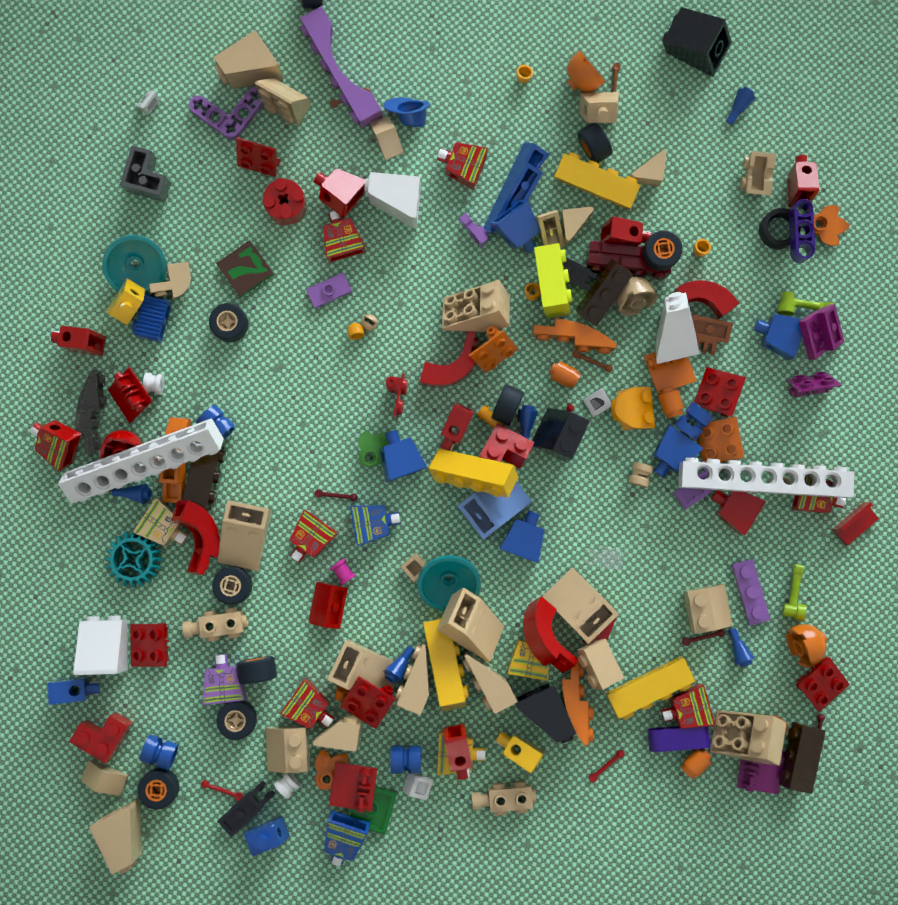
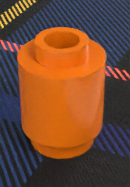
M559 361L558 364L553 363L548 373L552 375L551 380L567 388H574L581 373L577 372V369L562 361Z
M673 386L661 389L662 394H659L658 397L663 414H666L667 418L683 414L682 409L684 407L678 389L674 390Z
M704 748L701 750L695 749L683 761L684 764L681 766V769L693 780L696 776L699 777L712 764L710 761L712 756Z

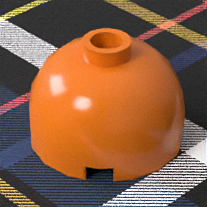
M580 50L569 60L567 74L570 79L567 82L574 90L578 88L582 92H594L606 83Z
M800 624L787 630L790 632L786 634L790 652L793 656L797 655L800 661L797 662L802 667H812L819 663L826 655V635L810 624Z

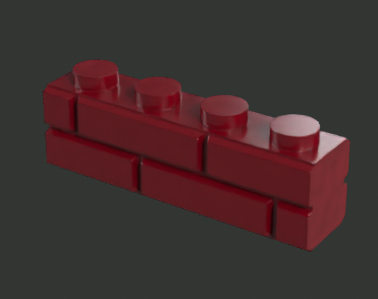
M592 240L589 242L586 268L591 269L593 273H602L613 258L633 273V277L652 275L653 279L664 280L665 277L671 274V269L656 271L645 263L643 258L644 246Z

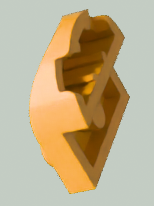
M632 387L617 392V397L611 403V412L613 419L619 421L622 425L621 429L629 431L655 428L651 387Z

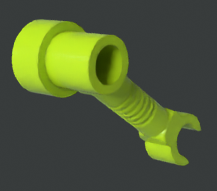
M785 291L782 292L781 303L778 304L777 313L784 316L794 315L795 307L817 311L834 303L795 299L793 292Z
M794 564L789 604H783L782 616L793 617L797 621H804L807 607L804 604H798L799 588L804 572V565Z

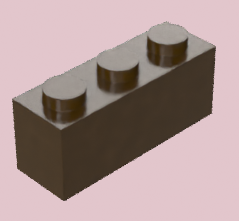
M612 258L576 308L578 314L597 326L629 282L633 273Z
M221 446V449L216 454H208L200 457L197 461L191 462L183 500H189L211 508L212 504H215L217 492L214 491L216 483H220L222 474L219 471L220 464L224 463L226 458V451H224L223 446Z
M792 722L788 733V745L784 752L783 768L779 774V785L790 790L809 794L813 793L826 733L825 730Z

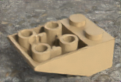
M275 78L256 81L255 86L264 109L271 114L277 113L281 115V118L289 124L295 123L299 126L311 106L309 98Z
M500 280L443 298V331L487 332V328L490 326H495L498 330L510 326V295Z
M227 500L222 523L218 563L259 571L272 509Z
M573 567L542 596L557 609L556 612L588 644L619 615Z
M465 588L451 595L437 627V631L487 662L491 661L504 629V625L483 600Z
M346 639L327 680L350 690L360 676L379 689L386 685L394 689L396 684L389 682L385 678L384 670L394 660Z
M425 642L421 646H416L412 656L415 659L413 666L408 665L403 677L406 679L405 685L400 684L395 695V699H398L397 706L421 715L429 697Z
M467 651L464 652L463 664L468 673L470 671L473 672L475 677L472 678V681L478 692L483 691L485 696L482 697V700L488 711L493 710L494 714L518 702L506 678Z
M717 710L710 752L752 762L780 766L786 722L775 716Z

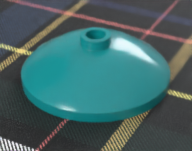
M127 235L116 239L105 251L102 262L104 276L109 285L117 292L128 278L143 287L145 295L150 294L149 284L163 282L167 270L166 259L161 248L154 241L140 235ZM136 259L138 260L139 264L132 265L131 261Z
M451 555L437 557L429 561L421 569L417 580L418 593L424 603L442 612L445 611L451 595L465 588L478 596L481 588L480 575L476 567L462 557Z

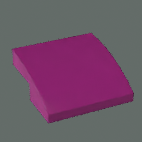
M835 304L825 306L799 321L808 360H816L825 351H834L845 342Z

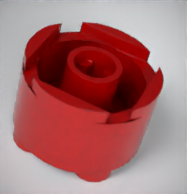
M278 178L269 184L264 191V207L269 217L275 223L282 226L296 224L305 216L307 211L306 198L303 190L296 182ZM287 200L289 201L288 204H287V203H283V205H282V202H283V201H287Z

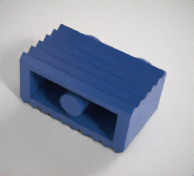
M144 294L143 302L138 308V319H134L132 324L133 334L138 338L162 343L172 303L169 300Z

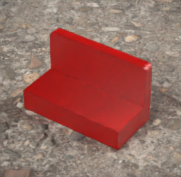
M871 502L859 505L832 529L844 545H849L879 519L871 509L873 506Z
M316 582L309 623L325 628L340 629L348 588Z

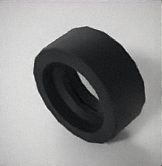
M786 208L773 209L760 222V239L769 248L780 250L790 246V236L780 241L773 238L768 231V224L774 218L781 217L789 222V209Z

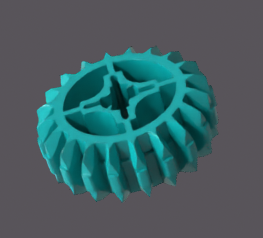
M133 531L131 536L128 532H124V539L121 536H116L118 543L110 542L113 550L107 549L106 552L111 554V556L104 559L111 563L106 566V569H113L109 576L114 577L117 575L115 582L119 583L123 580L122 586L127 587L130 582L131 588H135L137 583L140 587L144 586V580L147 583L152 582L150 575L153 577L158 576L154 569L162 568V566L157 565V561H163L162 557H157V554L161 553L162 550L154 549L158 543L152 542L150 544L152 540L135 534ZM138 542L145 548L135 551L132 547L128 546V543ZM122 550L124 559L119 565V554ZM149 554V564L145 570L144 558ZM132 556H137L135 559L136 563H130L133 559ZM133 567L140 575L132 577L123 571Z

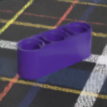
M807 199L797 201L789 210L791 259L799 264L807 261L815 253L813 204ZM797 207H801L804 210L805 214L801 215L798 212ZM799 227L805 230V236L798 232ZM799 248H803L806 251V256H802L799 253Z
M678 726L647 729L650 752L711 747L709 726L684 729Z

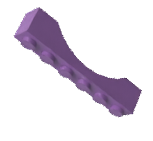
M322 6L300 17L302 23L300 29L304 37L310 38L312 42L310 47L315 55L319 54L322 60L319 62L325 72L329 71L331 75L329 79L334 89L338 88L341 95L339 97L345 107L349 106L352 111L349 114L355 124L359 123L362 129L369 125V123L382 118V110L372 92L352 83L337 66L332 55V23Z

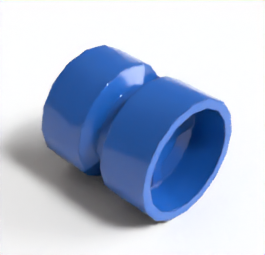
M692 401L686 409L687 414L681 415L675 425L696 441L703 432L702 427H707L714 417ZM692 418L698 422L694 427L689 424Z
M217 405L208 408L196 421V424L212 418L224 440L236 428V425L229 418L223 417L224 413Z
M150 734L142 748L139 760L149 765L156 763L158 768L169 771L177 755L179 744L168 740L162 742V738Z
M391 745V774H403L405 770L409 774H421V745H409L407 749L403 745Z

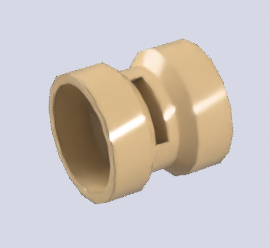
M633 462V473L629 476L628 483L648 488L650 482L648 478L652 474L654 467Z

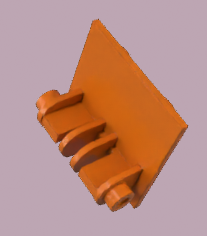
M495 326L487 328L486 335L490 340L469 354L485 373L493 370L499 363L511 357L514 352L519 350L505 331L502 330L500 332Z
M656 352L644 356L658 395L662 394L661 389L673 386V389L697 381L688 357L657 364Z
M737 416L711 421L707 427H702L703 432L698 437L699 445L703 448L701 450L703 462L707 463V459H718L720 462L745 458Z

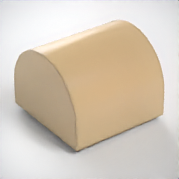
M416 552L400 568L414 583L418 580L419 573L426 563Z

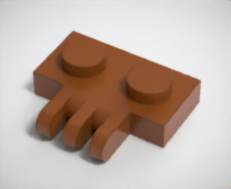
M691 314L698 349L700 344H703L702 353L707 352L709 345L711 346L709 354L714 355L718 341L723 343L729 342L733 326L732 322Z

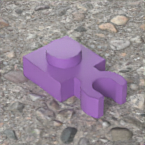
M467 213L463 214L459 218V222L467 229L469 235L478 246L483 248L488 243V233L482 226L478 227L476 223H473Z

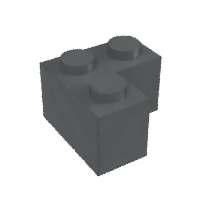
M131 146L120 186L126 192L165 202L171 182L166 176L153 173L157 157L151 150Z

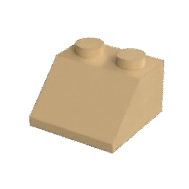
M725 584L683 591L691 633L698 634L733 626Z
M606 639L592 640L589 644L586 643L577 650L579 655L578 661L585 668L588 674L587 680L595 690H603L624 679Z
M346 714V717H341L321 732L314 740L313 746L356 752L360 743L363 721L354 715Z
M303 725L265 728L268 771L279 773L308 772L310 769L308 728Z

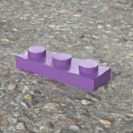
M753 559L731 564L748 625L751 626L769 621L770 616Z

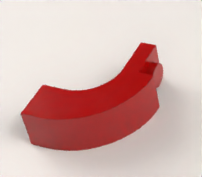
M691 281L673 291V293L686 292L688 303L701 302L707 305L718 319L740 304L729 290L711 281Z
M467 332L462 353L455 362L448 365H436L425 362L420 385L444 388L455 385L465 379L476 365L475 361L469 356L472 353L471 351H475L479 339L475 338L476 332Z
M180 500L177 502L171 521L188 528L194 538V551L187 572L193 575H204L209 566V558H218L220 548L218 528L212 516L203 507L189 500Z
M540 596L531 602L525 611L523 619L525 639L535 658L544 667L551 663L556 669L564 673L575 667L578 659L556 640L552 631V619L557 609Z

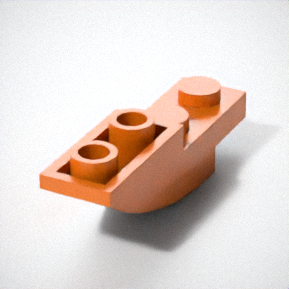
M555 318L554 326L534 325L532 337H537L539 341H549V338H554L558 342L568 343L570 340H573V348H578V352H590L591 349L598 350V353L610 354L611 351L616 349L617 345L613 340L596 329L564 319Z
M170 417L165 435L190 427L191 419ZM186 463L181 464L175 469H166L159 474V483H163L162 502L177 503L183 500L186 484Z
M578 661L576 666L571 668V679H562L563 696L567 713L579 739L585 747H590V742L594 741L593 728H589V720H593V707H589L588 701H581V698L585 697L584 685H580V677H584V668Z

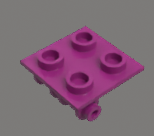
M816 372L812 376L796 375L793 379H787V382L792 386V388H789L790 396L795 398L809 396L811 391L813 395L828 393L834 387L842 386L840 382L826 372Z
M784 751L781 754L780 766L740 759L737 788H742L749 792L761 791L779 794V774L783 768Z

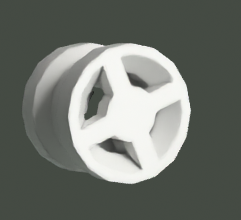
M146 372L143 378V387L146 392H155L157 395L163 393L164 375L158 374L155 376Z
M284 773L283 778L277 780L274 786L285 798L289 799L292 796V792L298 790L301 784L291 773Z

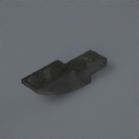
M93 369L87 377L76 409L75 430L80 432L81 436L84 435L85 454L99 455L102 444L100 437H98L100 419L97 414L105 413L104 408L107 407V398L103 394L106 379L104 374L97 369Z

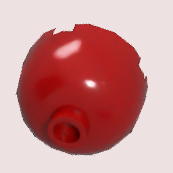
M129 430L113 431L105 437L100 447V458L102 459L141 445L142 442L135 433Z

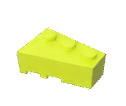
M559 243L534 247L542 305L546 318L571 315L569 302H573L571 289L567 290L566 282H570L568 269L564 270L563 262H567L565 249L561 250Z

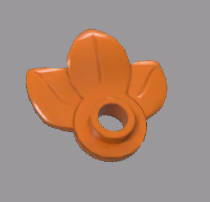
M828 205L822 209L820 214L814 215V234H818L820 240L829 246L839 245L838 235L850 227L844 219L838 217L839 206ZM820 222L821 228H818L815 223Z
M325 749L319 752L314 763L317 771L315 784L319 789L329 790L332 788L335 762L348 764L347 754H338L331 758ZM328 775L329 782L325 784L323 783L322 778L323 776Z

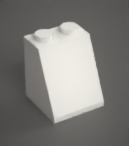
M370 172L369 179H365L366 197H369L370 204L406 225L417 229L421 194L420 177Z
M675 292L670 294L669 297H665L655 341L657 364L699 354L697 337L686 292Z
M121 615L108 616V620H100V616H87V620L80 621L74 675L118 674L128 670L127 619H121Z

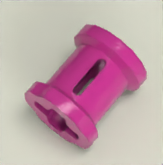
M345 558L329 568L331 571H334L340 580L339 584L341 586L356 576L347 566Z

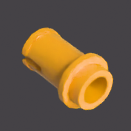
M484 405L476 415L479 416V420L483 419L492 428H495L496 424H501V422L492 419L493 412L489 409L490 406L486 407Z

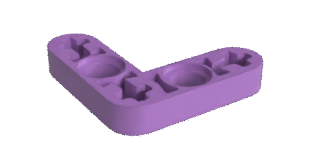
M256 87L250 88L230 115L202 96H194L189 102L190 110L196 117L229 140H236V137L239 138L264 105L261 102V98L259 101L254 100L253 102L252 96L258 95ZM202 103L204 109L207 110L206 114L200 108L196 110L195 104L200 105ZM247 109L249 116L244 119L238 116L239 111ZM214 113L221 115V119L217 123L210 121V117ZM228 127H230V128H233V127H234L235 130H236V132H235V133H233V132H230V133H229V131H228L227 128H228Z

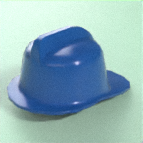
M400 97L387 100L384 103L386 110L397 113L403 125L411 127L425 126L426 109L430 106V102Z

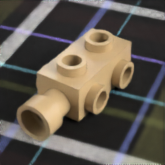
M237 607L224 609V614L216 615V610L203 612L204 617H198V622H192L191 620L182 623L184 638H192L194 635L200 634L201 639L207 638V642L220 640L219 636L228 635V639L241 637L240 633L245 632V627H248L247 615H243L242 611L237 612ZM228 620H234L235 625L229 627L227 624ZM209 622L214 626L211 631L206 628Z
M515 781L513 786H505V783H493L492 788H488L487 794H480V792L471 793L472 809L481 810V807H489L490 812H494L495 815H506L507 811L515 810L516 813H527L528 809H533V802H536V791L531 788L530 784H526V781ZM520 795L526 797L524 802L518 801ZM499 797L504 798L503 804H497L496 801Z

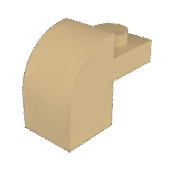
M188 262L167 264L168 281L149 284L150 295L155 294V297L168 296L167 292H171L172 300L181 297L188 289L191 281Z

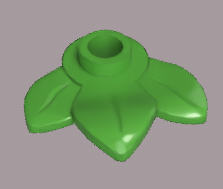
M366 430L361 434L358 443L361 449L359 461L363 466L374 467L377 464L382 465L380 449L389 445L385 433L388 432H380L372 436ZM367 453H371L373 456L370 461L365 459Z

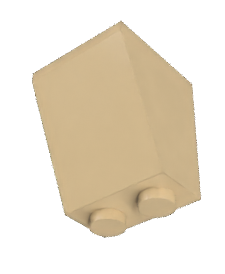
M256 30L214 57L217 64L214 68L224 85L228 83L231 89L255 86V82L258 80L275 78L278 81L283 80L279 64Z
M139 798L103 816L89 826L112 875L118 871L120 874H123L132 869V866L138 863L137 859L142 855L141 804Z

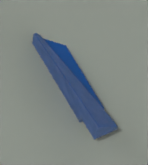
M523 143L483 227L488 234H493L496 231L490 225L491 221L517 201H528L543 172L538 169L547 159L549 153L536 144Z

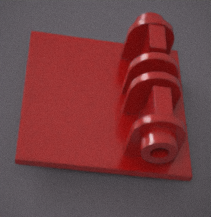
M236 137L237 166L260 172L264 175L277 176V167H279L281 159L277 158V150L275 148Z
M128 367L123 373L118 372L113 376L115 378L114 383L107 390L128 422L132 423L152 402V399L131 367Z
M706 367L694 402L703 409L721 413L723 417H733L746 377Z
M402 374L401 378L390 376L385 381L387 390L390 393L398 394L393 413L395 420H397L398 415L402 416L404 403L401 399L402 395H406L408 389V380L405 379L404 374Z
M166 623L130 624L131 666H167L169 659L168 650L166 649H169V646H166V642H169V640H165V638H168L169 627H167Z
M825 657L814 667H810L812 672L807 670V676L804 674L800 679L796 680L797 683L795 684L800 691H803L818 712L850 685L830 657Z
M359 676L340 707L376 729L395 701V698L392 697L393 689L389 685L379 689Z
M335 762L329 806L356 809V812L361 813L372 811L378 768Z

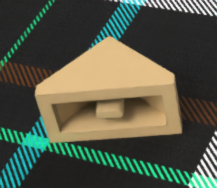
M388 115L369 123L385 161L404 153L396 128Z
M662 150L634 171L630 177L637 179V184L660 187L663 182L667 152Z
M593 207L562 210L560 216L565 245H569L591 217L594 211Z
M554 210L537 216L536 221L540 228L538 234L542 245L559 243L560 248L564 247L558 211Z
M89 760L81 781L94 792L120 796L129 775Z

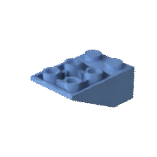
M516 482L509 498L495 497L485 492H475L457 507L483 540L532 501Z

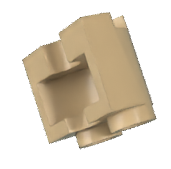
M752 151L749 156H745L743 160L745 176L741 178L740 189L744 190L745 193L771 196L772 174L775 169L776 154Z

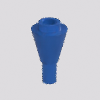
M747 87L743 89L738 88L732 111L726 120L728 124L733 125L739 114L756 99L754 91Z
M522 405V409H518L522 430L521 436L529 439L538 411L534 410L535 406Z
M148 484L120 489L114 488L112 489V496L125 497L146 504L151 499L152 490Z
M737 629L728 630L733 642L735 665L739 664L740 668L753 664L751 660L755 659V657L744 642L741 641Z
M407 646L401 657H398L384 670L385 678L393 684L402 682L408 660L414 653L412 647Z

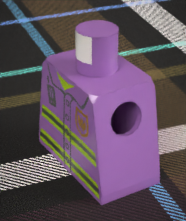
M227 654L214 655L215 668L205 670L203 705L244 701L247 698L244 684L239 683L237 666H228Z

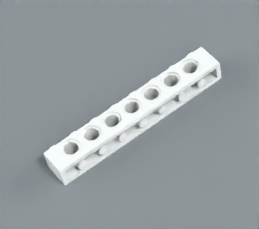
M211 418L63 473L58 485L71 504L78 501L84 502L94 495L100 496L108 490L120 489L130 482H139L147 476L158 475L169 468L175 469L188 461L194 462L202 456L214 455L221 449L224 439Z
M686 458L685 461L679 463L678 488L852 498L854 497V472L847 471V467H834V470H826V466H813V469H805V465L792 464L791 468L783 467V463H770V466H762V462H749V465H741V461L728 460V464H722L718 459H707L706 463L698 462V458ZM699 468H703L707 473L704 480L700 479L697 475ZM721 469L725 470L728 474L725 481L719 478V471ZM742 471H746L749 475L747 482L742 481L740 478ZM763 472L768 473L770 476L768 483L762 481L761 476ZM785 473H787L791 477V482L789 485L785 484L783 481V475ZM806 475H809L812 478V484L810 486L806 485L804 482V478ZM827 476L833 479L832 487L826 484Z

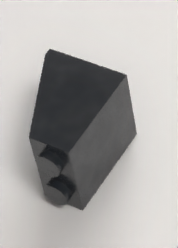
M681 7L678 14L674 16L670 29L664 34L662 43L667 54L714 77L732 44V40L725 19Z
M547 408L532 439L535 442L532 447L568 463L572 460L590 420L570 411Z
M552 681L516 697L518 701L515 703L517 708L555 742L561 741L562 744L569 742L573 739V735L577 734Z

